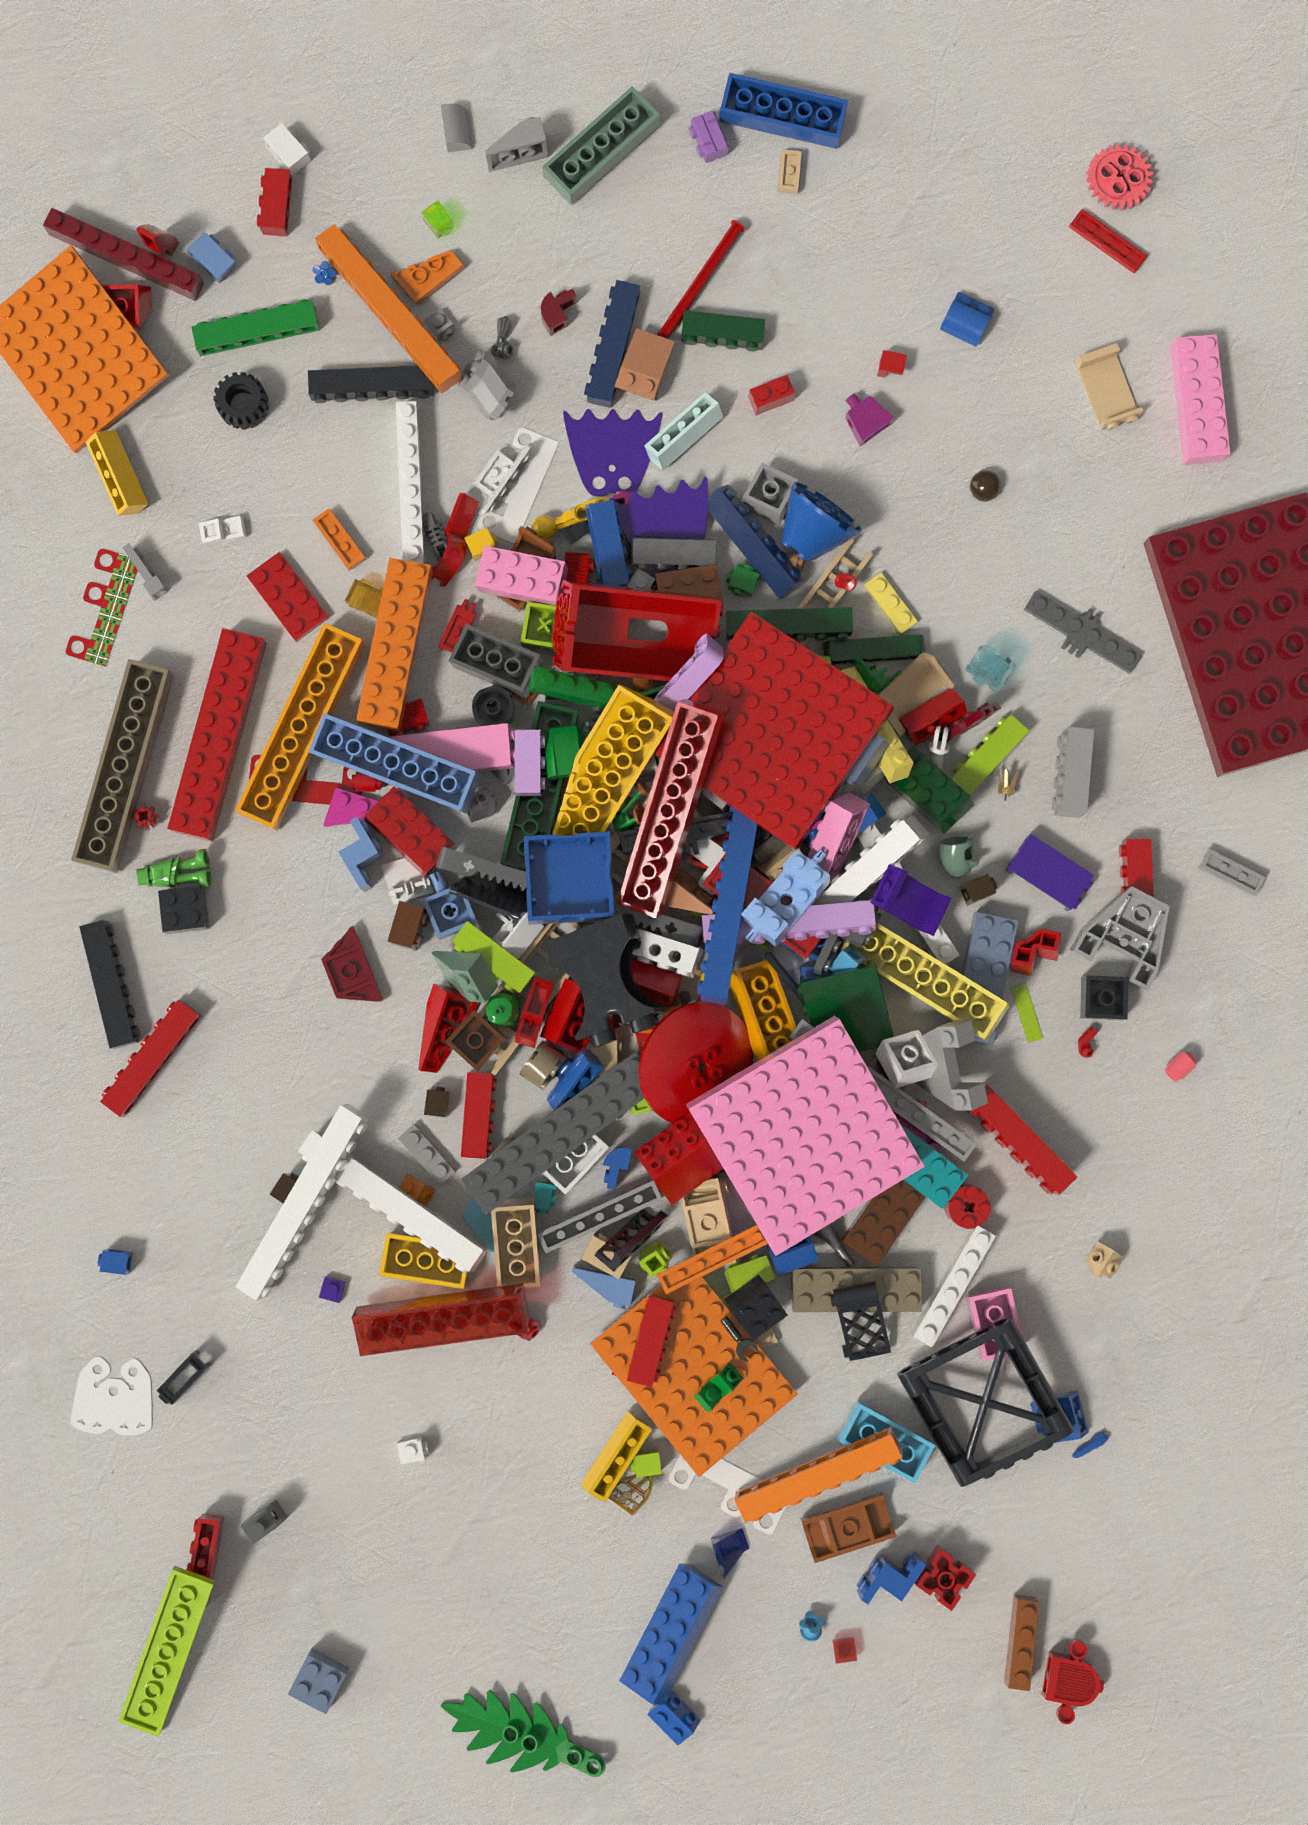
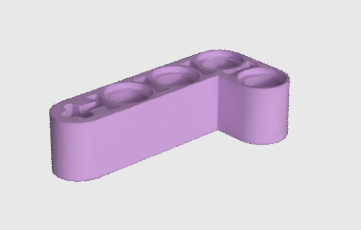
M704 634L695 645L694 655L661 689L654 700L675 712L677 702L689 699L721 664L724 658L723 646L708 634Z

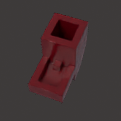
M573 288L569 291L564 290L560 292L556 298L549 292L542 300L541 318L550 336L568 327V321L563 311L577 303V295Z

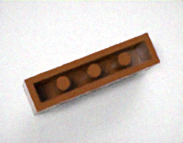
M1013 1595L1004 1679L1009 1689L1030 1691L1039 1602L1035 1597Z

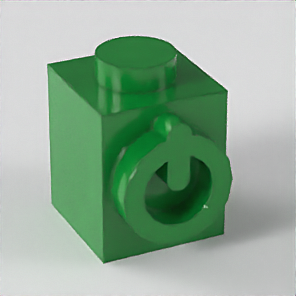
M738 564V566H735L734 571H729L726 580L729 583L728 590H731V593L736 596L743 597V595L752 597L759 573H756L757 571L752 566Z

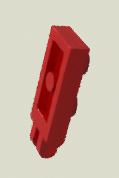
M464 599L462 605L456 606L438 648L452 654L465 625L472 626L477 615L474 612L476 603L472 602L469 609H467L469 600Z

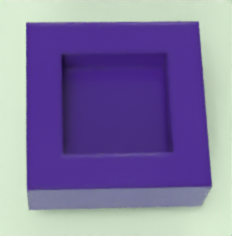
M325 1276L319 1298L340 1303L346 1282Z

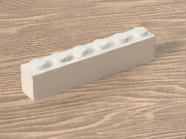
M978 1225L976 1228L970 1229L911 1332L913 1337L931 1348L933 1347L995 1239V1235Z

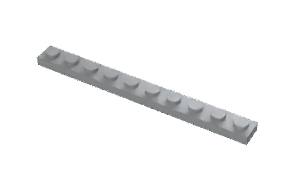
M802 1019L789 1037L794 1040L814 1027ZM867 1066L892 1111L964 1162L977 1145L975 1142L901 1089H895L891 1082Z

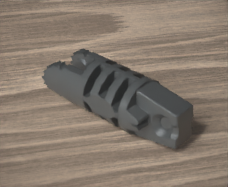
M429 511L423 514L427 524L424 526V529L439 562L443 556L440 550L447 548L448 538L444 532L441 520H436L434 513Z

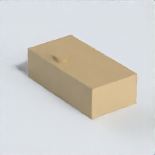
M535 1197L507 1199L491 1211L498 1290L540 1287L541 1271Z

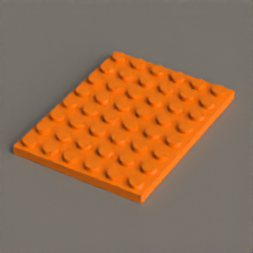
M71 245L0 304L1 356L75 453L87 445L86 441L95 432L104 431L170 376Z
M703 1277L668 1294L665 1293L661 1284L649 1293L674 1301L673 1306L677 1307L674 1319L669 1320L668 1327H671L669 1339H664L662 1347L666 1349L664 1359L659 1361L657 1369L660 1370L658 1382H653L652 1387L627 1381L648 1295L590 1342V1345L698 1477L702 1476L798 1395L757 1343L758 1351L752 1346L744 1348L743 1356L749 1362L742 1361L736 1353L738 1342L734 1341L720 1320L727 1316L741 1334L742 1340L751 1339L753 1341V1339ZM730 1362L744 1379L731 1393L724 1396L713 1410L707 1413L693 1396L711 1377Z

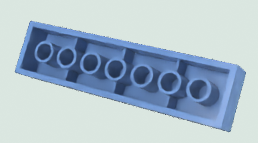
M323 713L309 749V753L465 814L468 812L482 774L325 713Z

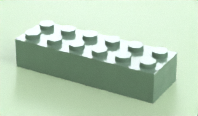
M631 86L542 166L543 177L572 205L660 126V114Z

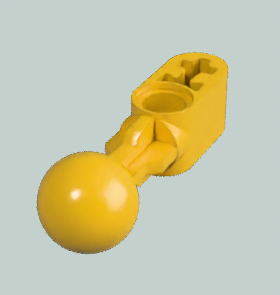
M599 497L578 504L575 508L563 512L562 516L554 519L548 515H540L533 520L531 528L537 533L536 536L542 540L544 538L551 540L556 535L557 530L587 520V518L580 519L577 516L582 511L586 512L585 505L609 499Z

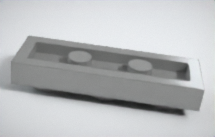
M1211 849L1206 851L1199 866V869L1253 896H1257L1266 878Z
M415 1124L398 1138L439 1186L456 1172Z

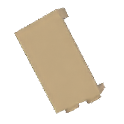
M1118 343L1080 355L1075 362L1100 430L1106 428L1113 430L1123 422H1127V424L1133 423L1139 419L1143 412L1142 407L1137 408L1118 361L1117 354L1120 351Z
M925 652L920 654L877 694L893 705L894 711L887 720L896 735L900 737L906 732L899 722L900 717L926 703L943 686L951 689L954 687L950 680L952 678L951 675L941 668V662L934 654L929 655Z

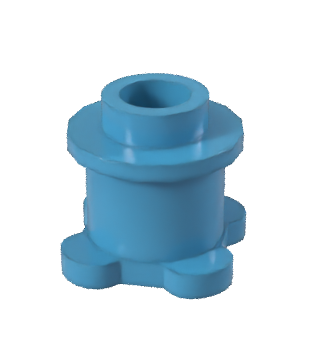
M807 1611L805 1618L799 1622L801 1636L807 1641L814 1642L818 1640L822 1634L821 1626L825 1624L824 1618L814 1615L812 1611Z

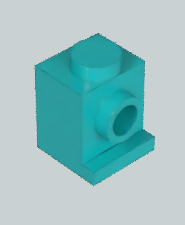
M536 1182L534 1197L537 1213L549 1214L551 1206H555L557 1194L553 1193V1189H558L555 1184Z

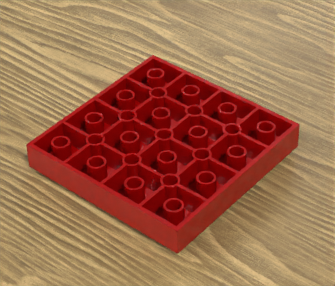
M750 612L725 648L721 664L703 682L690 699V701L725 713L702 788L793 850H796L822 815L828 802L833 799L894 711V707L753 612ZM668 732L654 751V754L659 759L661 758Z

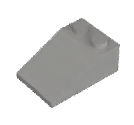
M528 117L524 121L519 122L485 151L489 172L548 158L546 137L540 117Z

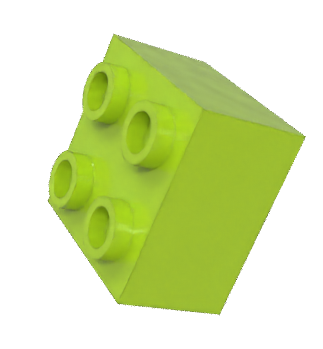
M527 602L521 636V646L523 648L554 652V648H552V634L556 606Z

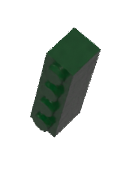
M684 311L681 341L688 345L700 343L708 347H717L719 345L725 346L728 349L746 348L748 351L755 352L762 350L766 319Z

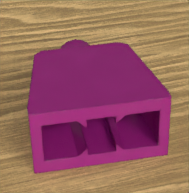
M853 393L845 400L851 408L846 413L845 418L860 447L892 425L893 416L872 396H868L861 401Z

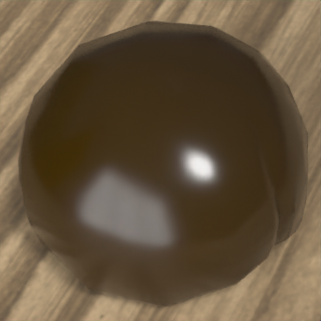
M981 470L972 477L970 482V491L973 497L979 501L989 502L995 499L1001 489L1000 478L991 470Z

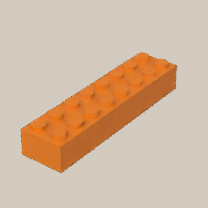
M389 557L356 718L359 725L401 732L433 574L431 565Z

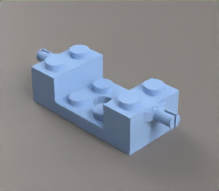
M796 849L783 864L782 873L760 899L754 898L742 912L743 922L752 928L747 936H745L749 942L753 943L760 934L776 947L830 884V875L819 866V863L826 856L822 850L819 849L811 859ZM790 896L793 901L790 905L785 906L781 904V898Z

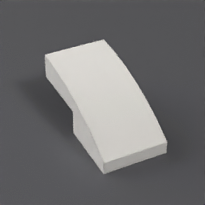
M242 516L224 520L217 518L199 523L203 544L247 537Z

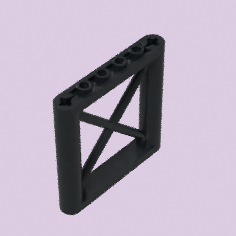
M1011 1316L1002 1318L903 1368L897 1373L898 1378L960 1487L968 1486L982 1478L988 1479L995 1475L996 1471L1002 1468L1004 1470L1009 1469L1015 1462L1021 1459L1027 1460L1039 1450H1048L1054 1443L1068 1437L1074 1431L1072 1424ZM993 1339L998 1346L983 1396L931 1381L926 1374ZM1005 1351L1041 1414L991 1399ZM930 1390L980 1405L966 1451L962 1448ZM988 1407L1040 1423L1044 1428V1431L979 1463H976L973 1457Z

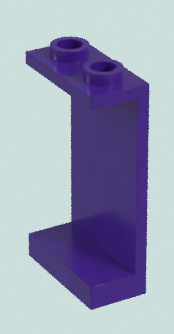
M1031 833L1025 838L1005 869L1009 874L1015 873L1065 906L1064 910L1067 912L1079 906L1082 901L1079 897L1083 891L1087 892L1093 884L1091 879L1094 876Z
M889 864L870 903L920 932L934 936L952 898L934 891L907 875L908 872L904 869Z

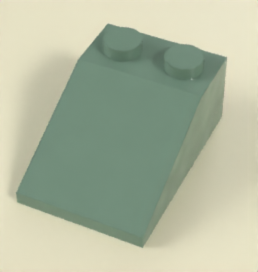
M433 951L431 953L448 984L468 1001L486 1003L499 986L482 954Z

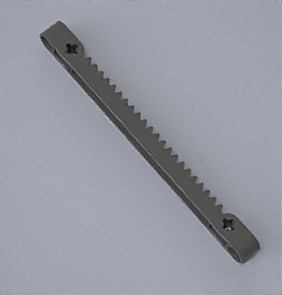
M441 847L435 867L467 877L475 876L480 872L482 879L489 876V881L491 882L497 878L498 884L505 880V886L509 887L513 883L514 889L521 885L522 891L525 892L527 890L526 872ZM469 860H472L471 864L474 865V868L466 872L464 863H469ZM613 899L614 916L618 914H633L637 927L640 923H643V929L651 925L652 932L656 928H660L665 938L696 948L699 947L703 927L665 915L654 918L619 905L617 900ZM674 923L677 931L672 932L671 935L667 934L668 930L665 929V926Z

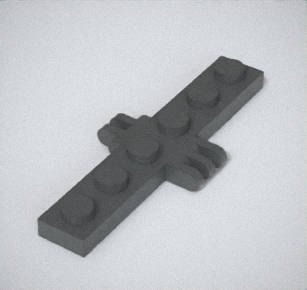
M1037 591L1033 593L1024 608L1029 614L1066 635L1067 638L1061 648L1065 650L1068 644H1071L1072 646L1068 651L1070 654L1073 653L1075 648L1079 649L1075 655L1078 659L1084 649L1087 648L1130 674L1142 656L1099 630L1100 624L1097 620L1100 614L1096 613L1093 619L1089 618L1093 612L1092 609H1089L1086 615L1082 613L1078 617Z

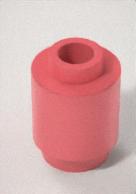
M1181 1051L1167 1064V1068L1164 1071L1173 1081L1177 1082L1179 1079H1184L1196 1068V1059L1191 1053Z

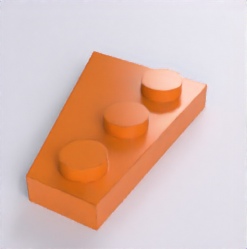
M449 250L428 258L423 263L418 265L412 264L407 266L408 268L405 270L394 271L390 274L417 306L464 269V266L453 252Z

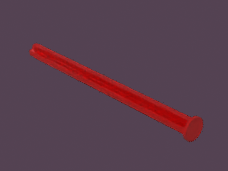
M736 220L730 222V228L672 311L657 336L666 339L671 336L683 318L684 311L690 308L740 232L745 231L741 223Z

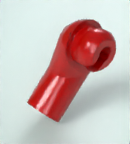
M1092 1026L1078 1039V1051L1082 1057L1090 1058L1094 1053V1050L1091 1048V1040L1098 1032Z

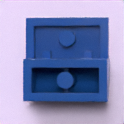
M958 291L940 330L977 347L995 309Z
M616 1148L604 1159L603 1165L611 1167L610 1170L606 1169L603 1182L608 1183L607 1188L615 1190L619 1169L628 1170L632 1148Z

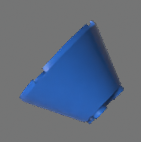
M795 481L791 487L781 542L790 549L792 547L798 551L797 555L805 561H808V559L816 560L862 532L859 525L855 527L852 524L854 519L838 505L817 491L813 494L807 490V485Z

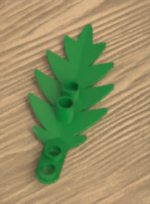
M492 1690L487 1691V1710L469 1693L464 1694V1704L441 1703V1707L447 1713L458 1719L452 1728V1732L480 1730L466 1748L467 1751L485 1748L501 1741L487 1759L486 1764L500 1762L524 1750L510 1769L511 1773L531 1768L547 1759L548 1761L543 1767L544 1771L555 1767L560 1762L591 1777H599L605 1771L606 1764L604 1759L600 1755L569 1741L568 1733L562 1723L558 1725L557 1733L551 1719L538 1702L534 1703V1724L523 1703L515 1693L510 1694V1715ZM574 1752L578 1753L579 1759L574 1758ZM597 1762L599 1767L594 1768L592 1763Z

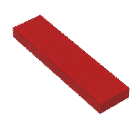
M1083 209L1079 211L1069 225L1070 229L1133 274L1136 273L1148 256Z

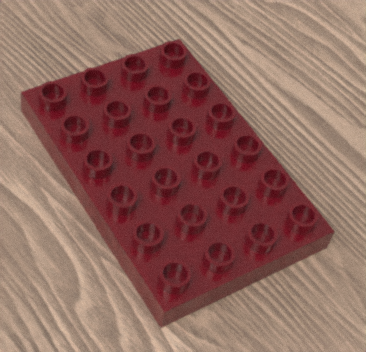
M1307 492L1148 537L1143 543L1217 777L1307 752Z

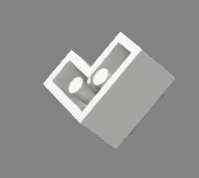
M497 912L496 916L505 924L492 940L516 959H519L544 926L542 924L529 925L528 913H525L522 919L517 921Z

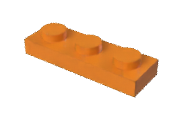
M329 508L313 519L314 524L349 571L366 560Z

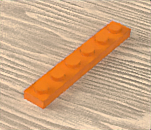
M756 1224L656 1275L665 1293L668 1294L768 1243Z

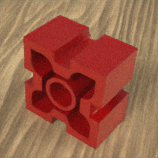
M936 1545L928 1557L929 1567L927 1569L924 1568L915 1585L930 1596L935 1592L934 1596L937 1601L952 1611L961 1599L959 1590L961 1587L967 1590L976 1574L960 1560L956 1564L953 1563L955 1560L953 1556L939 1545ZM943 1574H947L948 1579L946 1581L944 1579L941 1581L940 1577Z

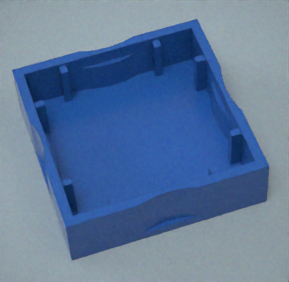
M610 832L579 833L571 836H524L529 925L602 921L614 916Z

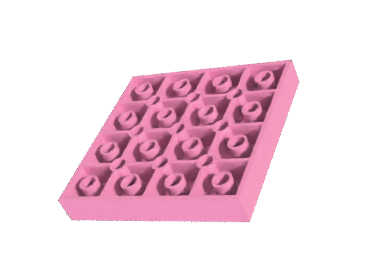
M836 1016L831 1017L686 1104L775 1256L924 1167L843 1024Z

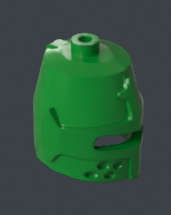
M498 993L491 996L485 1005V1015L488 1023L502 1027L514 1024L520 1014L519 997L509 993Z

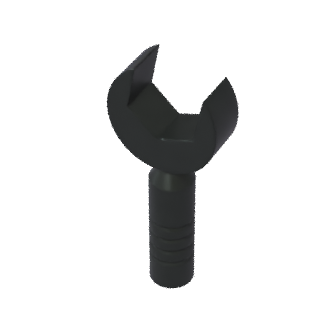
M725 1316L720 1322L734 1341L738 1342L736 1347L738 1357L742 1361L749 1362L743 1356L744 1348L752 1346L758 1351L756 1343L751 1339L742 1340L741 1334L729 1318Z

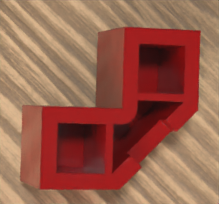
M1039 929L1027 939L1015 943L1011 959V972L1032 976L1037 957L1058 961L1062 944V932Z

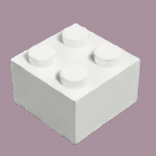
M919 1030L882 1040L875 1053L895 1089L931 1078L938 1066L935 1057Z

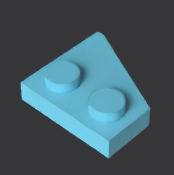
M472 1197L463 1217L486 1247L493 1252L494 1240L491 1212L485 1215Z

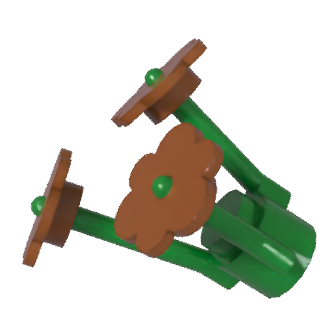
M639 778L636 780L638 792L621 810L617 811V817L612 819L613 826L618 833L632 830L641 825L645 811L641 804H637L636 809L633 810L634 818L629 813L625 814L626 810L641 795H650L651 789Z

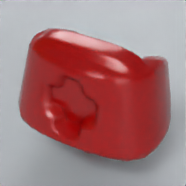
M841 573L835 578V586L837 588L853 591L857 585V579L850 574Z

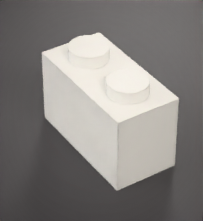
M281 123L263 137V140L270 152L285 169L290 170L293 176L311 162L308 155L310 151L303 142L299 143L296 140L297 136L290 127L286 128Z

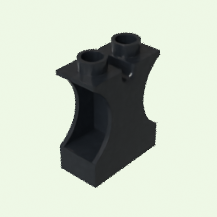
M618 914L543 943L551 967L568 974L577 983L582 992L585 1013L583 1023L575 1039L577 1041L590 1038L593 1048L618 1040L614 1030L620 1028L618 1016L622 1024L629 1023L632 1034L657 1026L654 1015L666 1011L664 1006L657 1005L648 1000L638 990L633 980L631 960L634 949L641 939L633 914Z

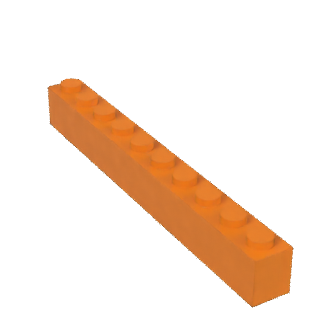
M334 224L315 237L319 251L441 394L462 380L459 364L455 360L451 361L447 350L435 342L436 339L431 331H426L423 328L424 325L419 317H414L410 313L411 310L405 301L401 302L398 299L399 296L393 287L389 288L385 284L386 280L380 272L376 273L373 270L374 267L368 258L364 259L360 255V249L355 243L351 244L348 241L349 237L343 229L339 230Z

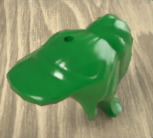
M859 658L853 660L854 666L867 688L875 694L881 692L902 672L898 670L893 676L888 677L884 676L888 668L876 670V665L868 667Z

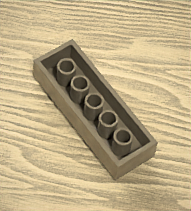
M801 1267L791 1271L793 1312H838L837 1307H832L830 1294H834L833 1289L871 1281L876 1282L882 1312H922L921 1268ZM877 1306L867 1308L865 1312H876Z

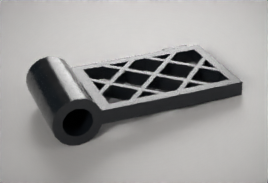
M871 1281L833 1289L834 1294H830L832 1307H837L846 1344L842 1345L844 1358L849 1357V1361L891 1353L876 1282ZM877 1306V1310L872 1316L865 1313L867 1308ZM852 1311L856 1315L850 1320L844 1317L843 1313ZM861 1316L868 1319L864 1327L856 1323ZM873 1322L881 1326L876 1333L869 1330ZM852 1327L860 1330L856 1337L848 1334ZM865 1333L872 1336L868 1343L860 1340ZM877 1339L885 1343V1347L880 1348L872 1345ZM856 1344L864 1347L862 1351L852 1353V1349Z

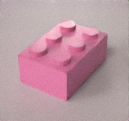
M1006 1286L966 1295L974 1332L1002 1318L1011 1316L1021 1333L1010 1287ZM994 1339L978 1347L980 1359L983 1361L994 1359L998 1347Z

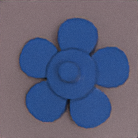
M322 261L320 266L315 265L313 267V273L317 274L314 280L318 284L324 280L326 285H330L333 282L331 277L336 275V270L329 268L330 265L327 261Z

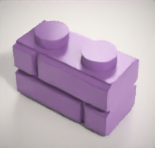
M712 110L703 115L693 117L689 133L691 138L696 139L698 143L696 149L699 157H703L705 162L709 163L717 158L727 156L729 146L714 111Z

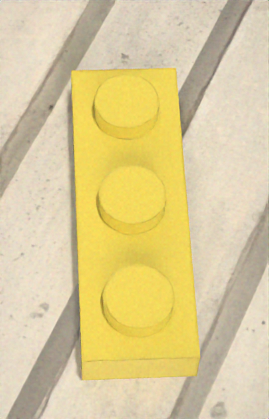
M879 573L864 584L865 589L900 635L917 624L916 618L882 573Z

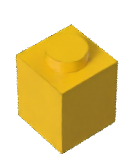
M487 528L465 537L466 544L474 561L482 558L484 546L496 548L495 545L498 544L494 532L489 533Z

